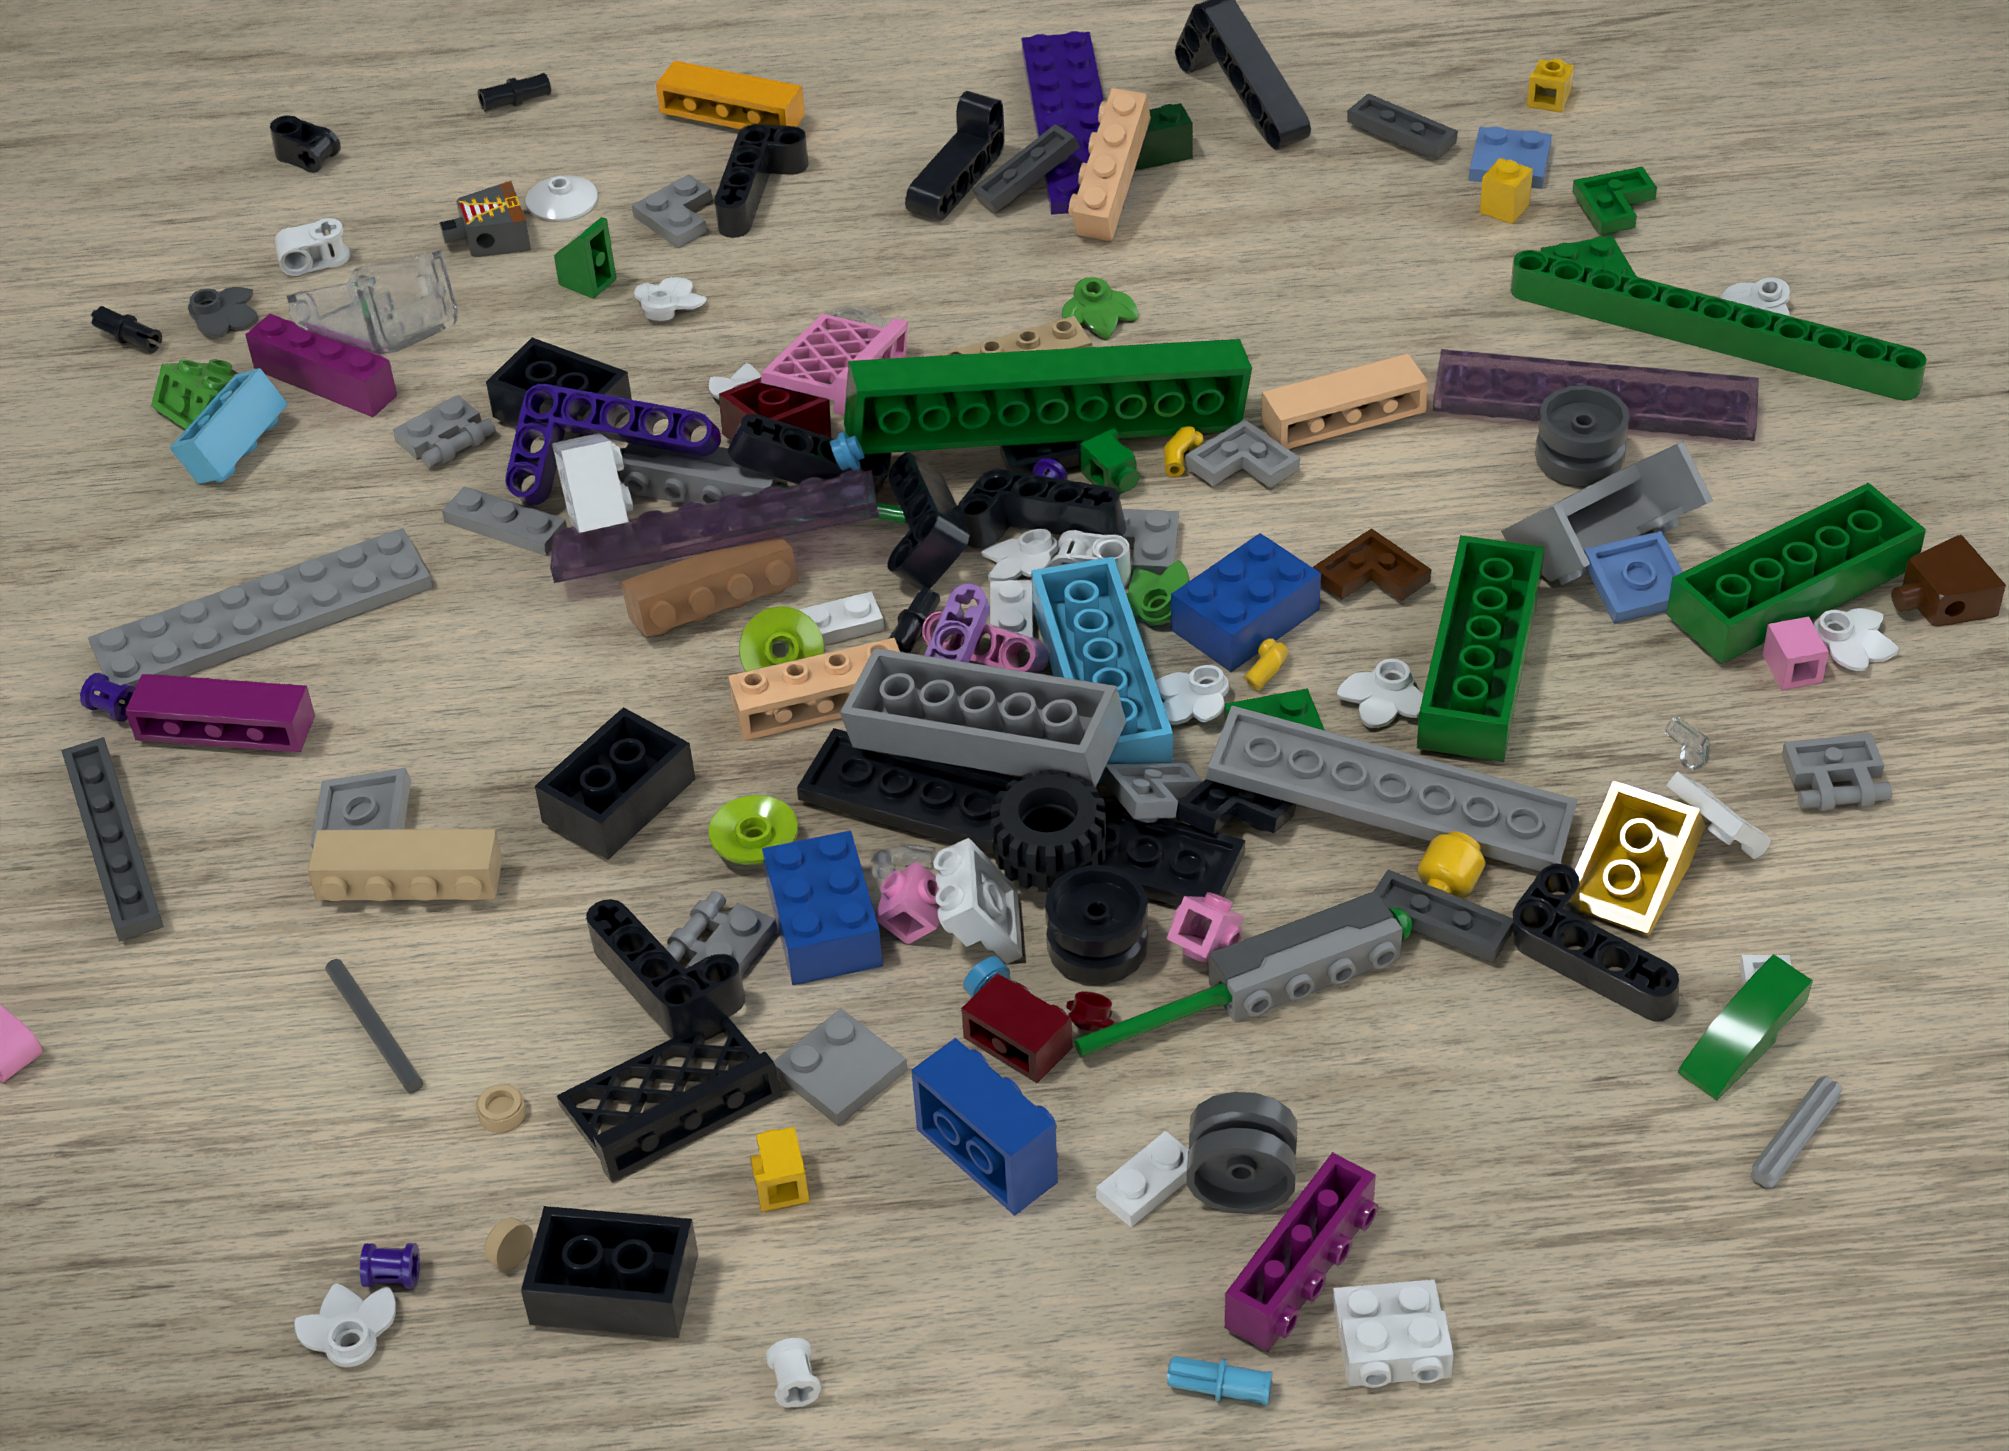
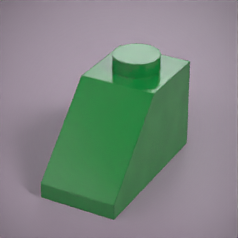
M600 217L554 255L558 284L560 286L594 299L617 279L608 220L606 218Z

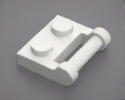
M1677 771L1666 785L1679 796L1676 800L1677 802L1700 809L1701 814L1712 822L1708 830L1728 845H1731L1734 839L1742 844V851L1752 859L1759 858L1769 847L1771 842L1769 836L1749 824L1717 799L1702 784Z

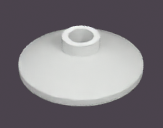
M570 175L545 179L534 185L526 195V207L529 213L535 218L547 222H567L581 218L592 211L598 202V192L593 183L585 178Z

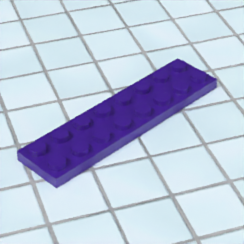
M1079 31L1057 35L1036 34L1032 37L1021 38L1022 54L1037 138L1056 124L1074 135L1080 146L1066 161L1058 164L1044 175L1051 215L1069 213L1072 194H1078L1080 188L1078 181L1080 168L1083 162L1088 163L1090 157L1088 151L1090 136L1092 132H1098L1100 125L1098 122L1099 108L1102 101H1104L1090 32Z

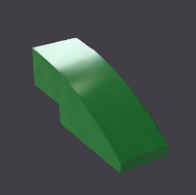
M1773 954L1752 975L1712 1022L1680 1065L1678 1074L1717 1101L1776 1042L1778 1031L1807 1003L1813 980Z

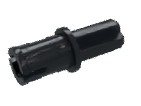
M100 306L91 313L93 317L92 325L115 336V339L120 343L125 344L129 342L148 353H153L159 347L150 343L147 339L150 338L160 344L162 342V333L159 330L137 322L133 315H122L104 306Z
M923 587L917 593L909 608L902 610L897 617L898 625L888 639L895 637L900 652L911 654L915 643L920 636H923L922 629L926 618L934 613L940 603V595L933 592L930 587Z

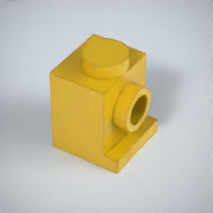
M1559 58L1548 61L1539 59L1534 72L1529 76L1527 107L1562 113L1572 90L1574 65L1566 64L1564 60ZM1542 88L1555 90L1556 97L1540 95Z
M795 1126L780 1130L771 1129L756 1134L759 1154L750 1156L761 1212L808 1203L809 1195L806 1173Z

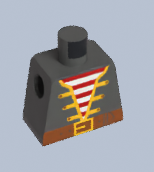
M512 181L459 197L456 202L460 218L439 222L444 243L466 239L470 254L474 257L531 250L526 219Z

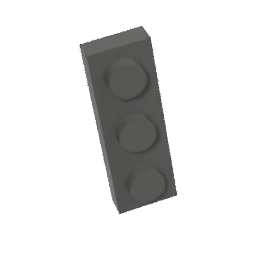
M1369 93L1347 111L1348 123L1436 160L1457 143L1458 130Z
M1055 124L975 186L972 191L977 200L995 213L1007 207L1017 196L1030 186L1038 183L1045 174L1058 164L1066 161L1072 153L1080 148L1076 137Z
M1387 870L1374 890L1388 909L1399 908L1407 912L1412 920V930L1491 962H1495L1513 933V918L1391 870Z

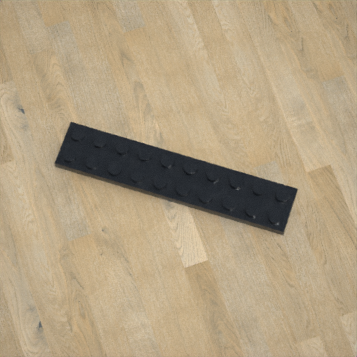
M833 728L797 786L798 800L954 844L969 838L981 851L994 854L991 826L992 805L996 804L995 797L1000 791H1007L1006 785L1012 780L1019 782L1022 779L988 770L854 748L847 731ZM1104 802L1107 849L1105 850L1106 857L1103 864L1098 865L1113 866L1130 873L1142 884L1147 898L1179 906L1182 903L1184 896L1205 897L1207 892L1222 897L1225 896L1245 854L1246 840L1217 832L1213 835L1192 825L1166 818H1159L1158 821L1152 823L1141 822L1133 819L1124 807ZM1048 829L1039 832H1055L1059 830Z

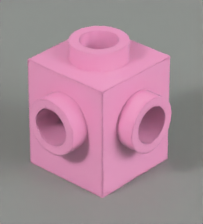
M915 862L901 871H893L882 883L880 891L883 894L875 914L876 920L907 945L938 928L940 923L938 908L940 906L936 903V894L939 890L936 876L919 862Z
M1207 892L1205 897L1184 896L1182 903L1174 914L1172 927L1166 939L1184 947L1182 953L1203 963H1208L1209 953L1240 942L1242 937L1240 926L1244 916L1231 910L1233 903L1217 894Z

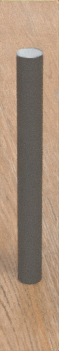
M333 959L328 962L325 967L327 974L408 1093L418 1091L423 1086V1080L340 959Z

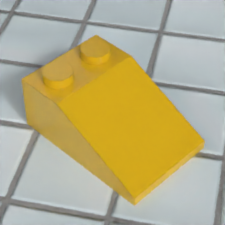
M1613 781L1575 869L1580 881L1579 912L1649 936L1686 874L1706 828L1700 809Z

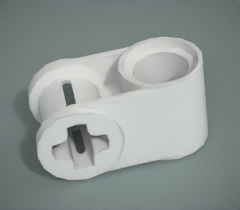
M325 218L314 223L281 230L275 237V247L282 272L290 276H300L308 272L339 267L345 264L350 258V250L342 240L343 226L341 222L337 219ZM326 229L329 230V234H330V235H327V236H326V233H325V230H326ZM334 250V257L331 256L330 251Z
M1077 530L1066 531L1060 536L1058 555L1052 558L1049 567L1114 557L1123 586L1125 587L1130 583L1132 577L1130 548L1125 538L1118 535L1083 533Z

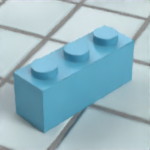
M260 368L236 374L171 445L170 450L198 484L214 480L218 483L222 482L236 471L234 465L238 460L251 453L257 447L258 442L256 440L260 435L272 429L279 422L278 415L288 403Z

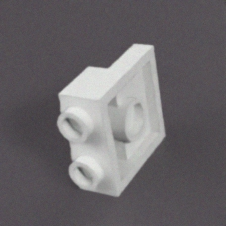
M969 838L939 851L934 859V868L938 871L936 882L939 890L936 894V903L940 906L938 908V917L942 927L948 933H953L966 947L982 941L986 949L989 951L993 950L1006 964L1022 958L1017 887L1005 877L999 868Z
M1435 1279L1333 1288V1305L1348 1387L1364 1385L1370 1388H1377L1388 1383L1408 1381L1432 1383L1439 1379L1451 1378L1454 1354L1445 1311H1441Z

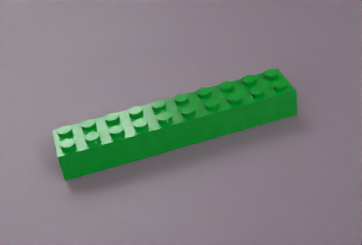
M1240 339L848 361L844 428L848 437L856 436L863 454L1086 441L1113 428L1118 431L1119 438L1175 435L1180 428L1187 426L1194 427L1195 431L1200 433L1224 432L1243 421L1252 366Z

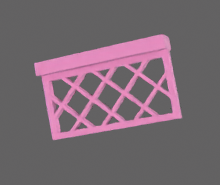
M821 314L762 371L761 383L834 400V413L844 415L848 361L905 358L909 321L894 318L885 328Z

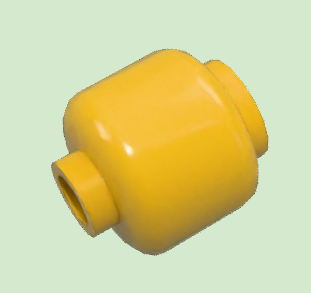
M1458 831L1438 835L1431 840L1417 869L1418 876L1424 884L1462 899L1468 897L1485 866V859L1480 852L1481 847L1475 839Z

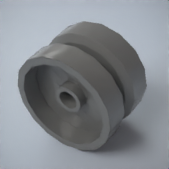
M1568 386L1554 391L1544 399L1539 410V433L1535 449L1537 465L1549 477L1558 482L1574 486H1590L1620 471L1625 460V439L1629 429L1630 416L1628 407L1617 395L1593 386Z
M1252 1092L1224 1093L1212 1096L1198 1104L1190 1116V1150L1188 1151L1187 1186L1194 1197L1209 1207L1228 1213L1242 1214L1269 1211L1287 1202L1295 1191L1296 1178L1295 1155L1297 1150L1298 1121L1292 1111L1274 1098Z

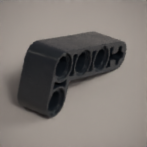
M965 91L961 95L956 109L957 132L910 184L905 197V206L908 211L937 220H944L1001 155L1005 140L1004 111L1001 100L971 91Z
M751 124L739 131L715 195L718 231L721 235L729 238H738L750 231L770 174L795 175L802 173L808 168L806 133L803 129L795 126Z
M747 414L742 418L728 448L730 458L742 467L822 493L870 502L875 501L889 474L892 453L864 454V458L858 460L860 469L853 471L850 468L842 471L830 445V441L834 439L758 414Z
M906 452L893 464L889 473V482L910 530L891 552L887 567L890 572L921 591L923 587L931 588L961 555L969 541V531L943 475L912 453Z
M1003 469L992 470L979 477L957 506L969 531V541L967 544L973 548H985L995 544L1010 526L1028 530L1046 529L1051 534L1062 535L1069 530H1077L1083 533L1123 536L1127 530L1119 492L1114 488Z
M1562 863L1551 864L1540 871L1513 909L1514 945L1517 950L1525 956L1646 1019L1663 1021L1672 1017L1676 1013L1679 1001V974L1675 967L1577 916L1580 909L1579 875L1571 866ZM1555 892H1563V893H1565V894H1563V895H1555V894H1552V893H1555ZM1530 925L1541 926L1540 928L1536 929L1528 928V926ZM1570 946L1582 947L1578 950L1568 949ZM1611 967H1619V968H1622L1623 970H1621V971H1611V970H1608V969L1611 968Z
M613 899L602 900L593 904L586 912V921L595 955L671 1037L687 1039L696 1036L742 1009L745 1004V993L740 967L737 960L731 955L714 954L684 969L622 902Z

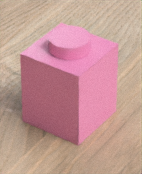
M1804 617L1768 624L1762 655L1781 690L1823 683L1829 651L1811 619Z

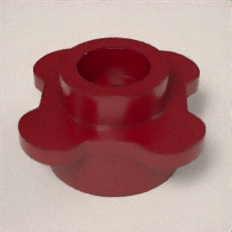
M1081 991L1075 994L1074 1000H1070L1066 1004V1008L1070 1010L1068 1016L1072 1018L1074 1025L1082 1030L1095 1032L1101 1030V1028L1114 1025V1021L1109 1018L1112 1014V1002L1101 994Z

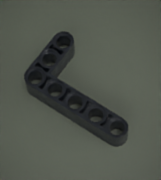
M1205 0L1195 4L1175 46V57L1182 71L1191 73L1218 62L1267 143L1274 150H1279L1308 138L1311 133V125L1307 114L1236 0Z

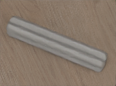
M1827 1076L1818 1078L1752 1165L1750 1177L1755 1183H1760L1764 1188H1771L1776 1185L1839 1101L1842 1087L1838 1082L1832 1081Z

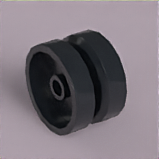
M1087 865L1075 868L1056 879L1048 890L1046 897V941L1051 962L1063 975L1081 983L1106 984L1122 980L1139 968L1146 957L1148 946V898L1142 884L1130 873L1106 865Z

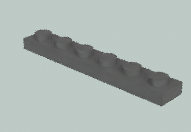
M102 737L61 750L119 942L163 928L164 925L105 738Z

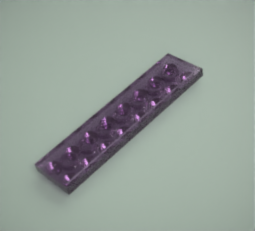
M1441 349L1432 411L1538 421L1541 405L1544 399L1551 393L1568 386L1588 385L1605 389L1617 395L1626 404L1630 416V430L1755 441L1758 410V377Z
M849 470L836 478L826 480L809 478L797 486L787 488L781 486L766 487L758 494L748 496L731 494L722 497L719 502L704 505L700 502H691L681 506L679 510L665 513L659 510L648 511L641 514L639 518L630 519L626 523L581 533L575 527L566 528L560 531L559 534L553 535L550 564L553 581L558 583L879 517L872 470L865 472L862 470Z

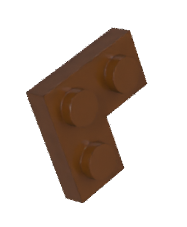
M1372 528L1313 566L1314 569L1321 573V586L1341 600L1372 580L1400 601H1403L1431 582L1432 572L1431 568Z

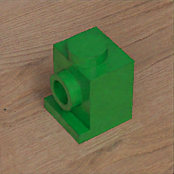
M1115 428L1081 443V473L1092 484L1114 488L1119 492V495L1135 488L1140 477L1139 473L1135 470L1137 468V461L1133 452L1128 447H1124L1119 443V433Z

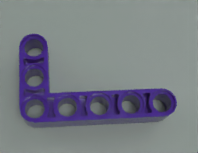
M537 384L526 392L523 399L506 472L505 484L507 489L524 503L529 505L543 503L551 493L557 468L552 443L563 441L565 431L583 435L600 433L610 440L698 456H707L714 453L721 443V433L719 428L705 414L697 411L548 384ZM547 399H553L552 409L545 414H540L541 404ZM591 405L590 416L583 421H578L577 415L579 410L584 406ZM624 412H629L630 419L628 423L621 428H616L615 421L617 417ZM668 419L667 429L662 434L654 435L653 428L659 420ZM706 426L707 433L705 437L698 442H692L691 435L697 427ZM539 437H544L543 447L538 452L531 453L533 441ZM535 475L534 486L530 490L522 492L523 481L527 477Z

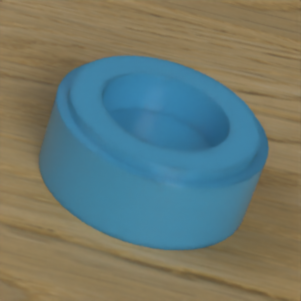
M988 957L974 966L967 974L963 988L973 997L997 973L1009 980L1010 970L999 957Z

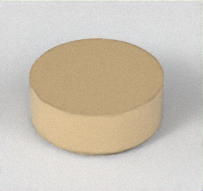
M499 1084L491 1086L484 1090L476 1101L479 1122L486 1130L491 1132L503 1133L511 1131L518 1127L526 1116L523 1095L519 1089L512 1085Z
M514 1217L503 1219L493 1227L486 1239V1259L505 1271L516 1268L526 1258L533 1243L532 1229Z

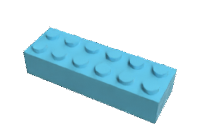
M1114 557L1031 570L1033 610L1044 645L1048 650L1053 675L1117 686L1126 723L1107 764L1173 763V732ZM1102 773V775H1101V777H1100L1098 783H1102V782H1103V781H1102L1103 773Z

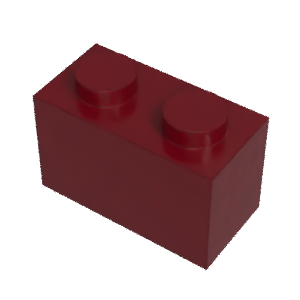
M998 973L961 1008L963 1038L1035 1083H1038L1073 1048L1072 1018L1059 1006L1049 1005L1031 994L1024 985L1018 982L1013 983Z

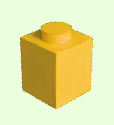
M1499 158L1482 177L1479 213L1513 224L1530 205L1533 169L1512 160Z

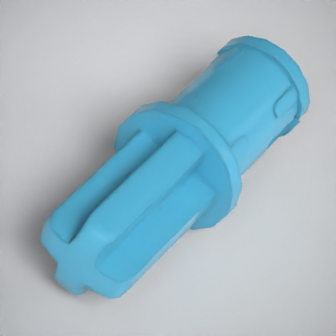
M1175 1356L1172 1357L1169 1363L1167 1384L1170 1387L1215 1395V1401H1221L1223 1396L1262 1403V1405L1266 1406L1269 1403L1273 1371L1265 1372L1227 1365V1359H1221L1220 1364Z

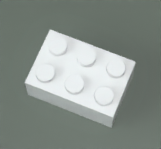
M600 433L552 443L569 521L576 530L581 533L628 522L626 512L632 511L633 505L628 486L620 482L617 471L624 470L619 446H616L615 443H612Z

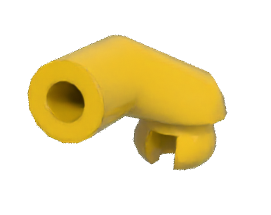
M1194 427L1180 428L1164 446L1165 473L1169 477H1179L1184 473V453L1186 450L1191 452L1198 448L1197 446L1203 445V434L1195 431Z
M1266 639L1260 644L1258 648L1260 659L1243 676L1246 683L1254 690L1260 691L1286 662L1289 653L1287 647L1282 642L1277 643L1274 639Z

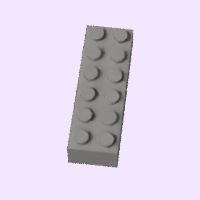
M874 648L840 711L852 747L1017 776L1032 773L1033 776L1040 775L1042 770H1051V774H1059L1060 771L1070 773V778L1082 777L1087 780V787L1094 786L1095 788L1126 723L1117 686Z

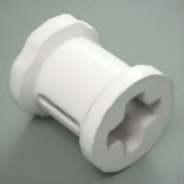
M787 1338L776 1342L766 1352L767 1364L774 1370L778 1384L775 1390L776 1401L785 1408L808 1405L819 1397V1393L822 1390L819 1379L813 1376L809 1362L812 1358V1348L805 1339Z

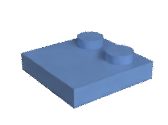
M1496 126L1479 127L1470 166L1469 181L1482 182L1484 174L1499 158L1532 168L1531 188L1542 189L1552 134L1540 133L1534 130H1508Z
M1662 531L1584 549L1590 562L1586 569L1613 623L1667 611L1672 577L1683 571Z

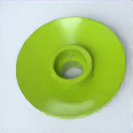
M785 606L768 608L756 614L743 629L739 641V656L745 672L824 654L823 637L816 623L804 612ZM778 641L785 643L788 649L787 654L783 658L776 657L772 652L774 643Z
M765 795L739 797L724 804L713 815L708 828L709 840L713 849L728 861L744 865L764 863L762 848L795 842L798 835L797 817L790 806L777 798Z

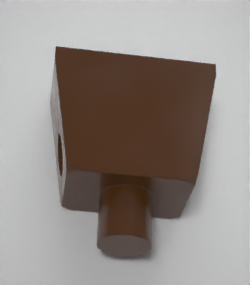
M1961 534L1911 557L1907 562L1903 585L1892 589L1891 598L1899 612L1917 608L1931 625L1939 627L1998 616L2006 584Z

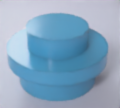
M845 431L838 433V438L830 441V445L842 471L850 468L853 471L860 469L858 460L863 459L864 454L855 435L848 437Z

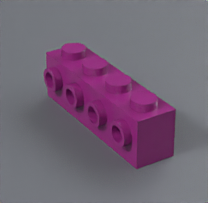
M271 313L245 334L254 369L260 368L265 375L370 417L377 415L397 396L390 360L381 355L373 354Z
M141 674L125 710L134 738L137 741L287 752L302 751L315 718L307 685Z
M1333 1152L1330 1154L1225 1292V1329L1267 1352L1270 1351L1280 1336L1287 1338L1291 1334L1298 1321L1301 1307L1307 1300L1313 1302L1319 1296L1325 1284L1327 1272L1333 1264L1340 1266L1344 1262L1351 1249L1352 1238L1358 1230L1366 1231L1372 1224L1378 1210V1204L1374 1202L1376 1174Z

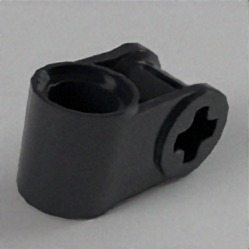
M291 115L277 117L270 123L275 157L280 162L289 163L308 172L315 173L322 168L323 161L329 156H336L341 150L338 137L326 127L311 124Z

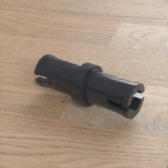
M545 73L520 80L513 77L507 79L504 84L478 89L479 103L484 111L509 104L519 106L523 104L524 100L551 94L550 81Z

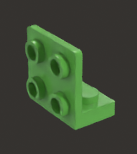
M181 359L179 363H162L151 407L187 429L227 383L239 373L232 369L230 363L219 359H211L209 363H197L187 359Z

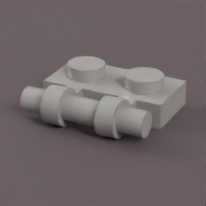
M459 395L442 402L393 429L395 441L416 460L422 458L425 465L429 468L439 462L443 464L455 459L456 453L469 446L475 448L483 444L485 437L496 432L493 422L489 418L481 422L480 413Z
M1872 733L1784 742L1782 756L1793 786L1812 785L1813 788L1798 792V803L1801 809L1817 807L1818 811L1833 810L1835 805L1856 803L1858 807L1873 806L1875 801L1891 799L1892 789L1889 782L1873 783L1872 778H1882L1884 763ZM1833 782H1852L1851 786L1833 787L1832 785Z
M712 891L706 900H699L690 911L691 918L685 926L677 928L667 939L668 947L666 949L678 962L682 957L691 960L687 965L688 967L714 954L731 955L737 960L742 977L778 931L776 918L739 903L733 907L728 915L719 911L726 904V899L721 893ZM705 929L713 932L705 943L697 940Z

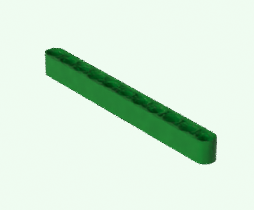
M1523 250L1518 252L1513 259L1510 291L1515 298L1522 301L1896 400H1912L1920 394L1927 358L1921 351L1911 347L1540 251Z

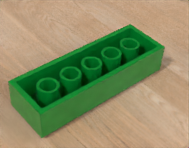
M1868 482L1672 577L1667 615L1723 664L1765 643L1768 624L1809 617L1812 620L1824 612L1832 610L1904 574L1910 558L1921 553L1926 529Z
M1460 535L1420 706L1417 749L1501 762L1505 761L1541 585L1545 547Z

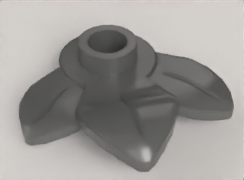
M230 287L218 292L214 289L206 288L194 292L190 297L188 305L189 314L193 319L197 320L198 330L207 336L223 337L228 329L235 331L244 330L253 326L259 320L256 311L246 305L254 294L252 289Z

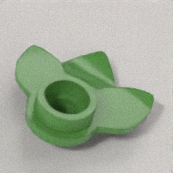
M1096 277L1081 279L1074 287V297L1068 300L1062 309V319L1075 316L1080 325L1085 323L1089 329L1104 340L1110 338L1116 328L1118 319L1123 321H1136L1138 319V309L1131 297L1123 292L1111 290L1108 283Z
M1181 561L1171 564L1161 576L1140 568L1134 570L1129 584V593H1126L1134 619L1142 618L1149 625H1162L1171 621V593L1190 581L1189 573Z

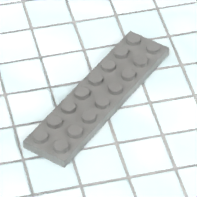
M404 528L275 573L267 574L252 581L229 587L206 597L189 601L160 613L146 616L117 628L108 629L88 637V640L102 674L109 677V680L118 685L130 684L136 688L141 674L184 677L433 588L425 565Z
M1231 706L1210 760L1206 777L1207 780L1431 841L1438 835L1458 831L1475 839L1481 847L1480 852L1483 856L1537 871H1542L1551 864L1561 863L1578 799L1236 706Z

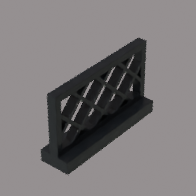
M728 1017L696 1036L687 1039L672 1038L556 1096L561 1109L600 1159L603 1172L611 1182H614L782 1097L774 1061L765 1051L759 1053ZM722 1032L727 1036L724 1046L704 1045L706 1040ZM674 1056L686 1057L682 1067L663 1066L664 1061ZM698 1058L718 1059L714 1069L694 1068ZM729 1060L744 1061L728 1070H725L729 1063ZM631 1077L644 1078L640 1088L620 1087L623 1081ZM656 1079L676 1080L672 1090L652 1089ZM687 1081L702 1082L683 1092ZM589 1098L601 1099L597 1109L577 1108L576 1106ZM613 1100L633 1101L628 1112L609 1110ZM645 1102L659 1103L641 1113ZM602 1124L616 1125L598 1134Z

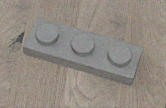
M465 486L442 510L444 522L544 556H547L568 532L566 519Z

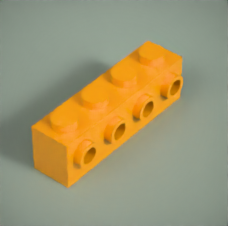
M675 60L656 83L659 111L663 114L736 129H742L751 124L797 127L805 116L801 85Z

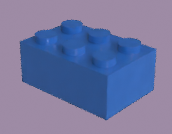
M1259 533L1171 593V631L1228 671L1233 672L1258 654V648L1264 640H1278L1320 610L1321 573Z
M851 830L762 848L767 887L792 985L883 967L880 931Z
M954 1038L911 1070L917 1130L1014 1216L1058 1183L1057 1125L1053 1116L1045 1107L1041 1105L1035 1106L1022 1095L1020 1088L1012 1079L1008 1077L1002 1078L995 1072L979 1051L968 1049L957 1038Z

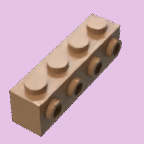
M770 529L621 581V587L629 619L645 637H649L651 635H664L670 632L672 628L688 622L703 621L710 614L727 608H740L746 605L748 601L764 595L779 594L786 587L798 584L799 580L792 546L774 529Z

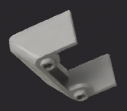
M1681 441L1501 530L1507 542L1545 547L1542 575L1550 582L1559 579L1561 585H1564L1584 575L1582 568L1590 565L1584 549L1637 537L1652 529L1655 532L1662 531V533H1665L1680 525L1677 517L1712 502L1713 499L1684 441Z

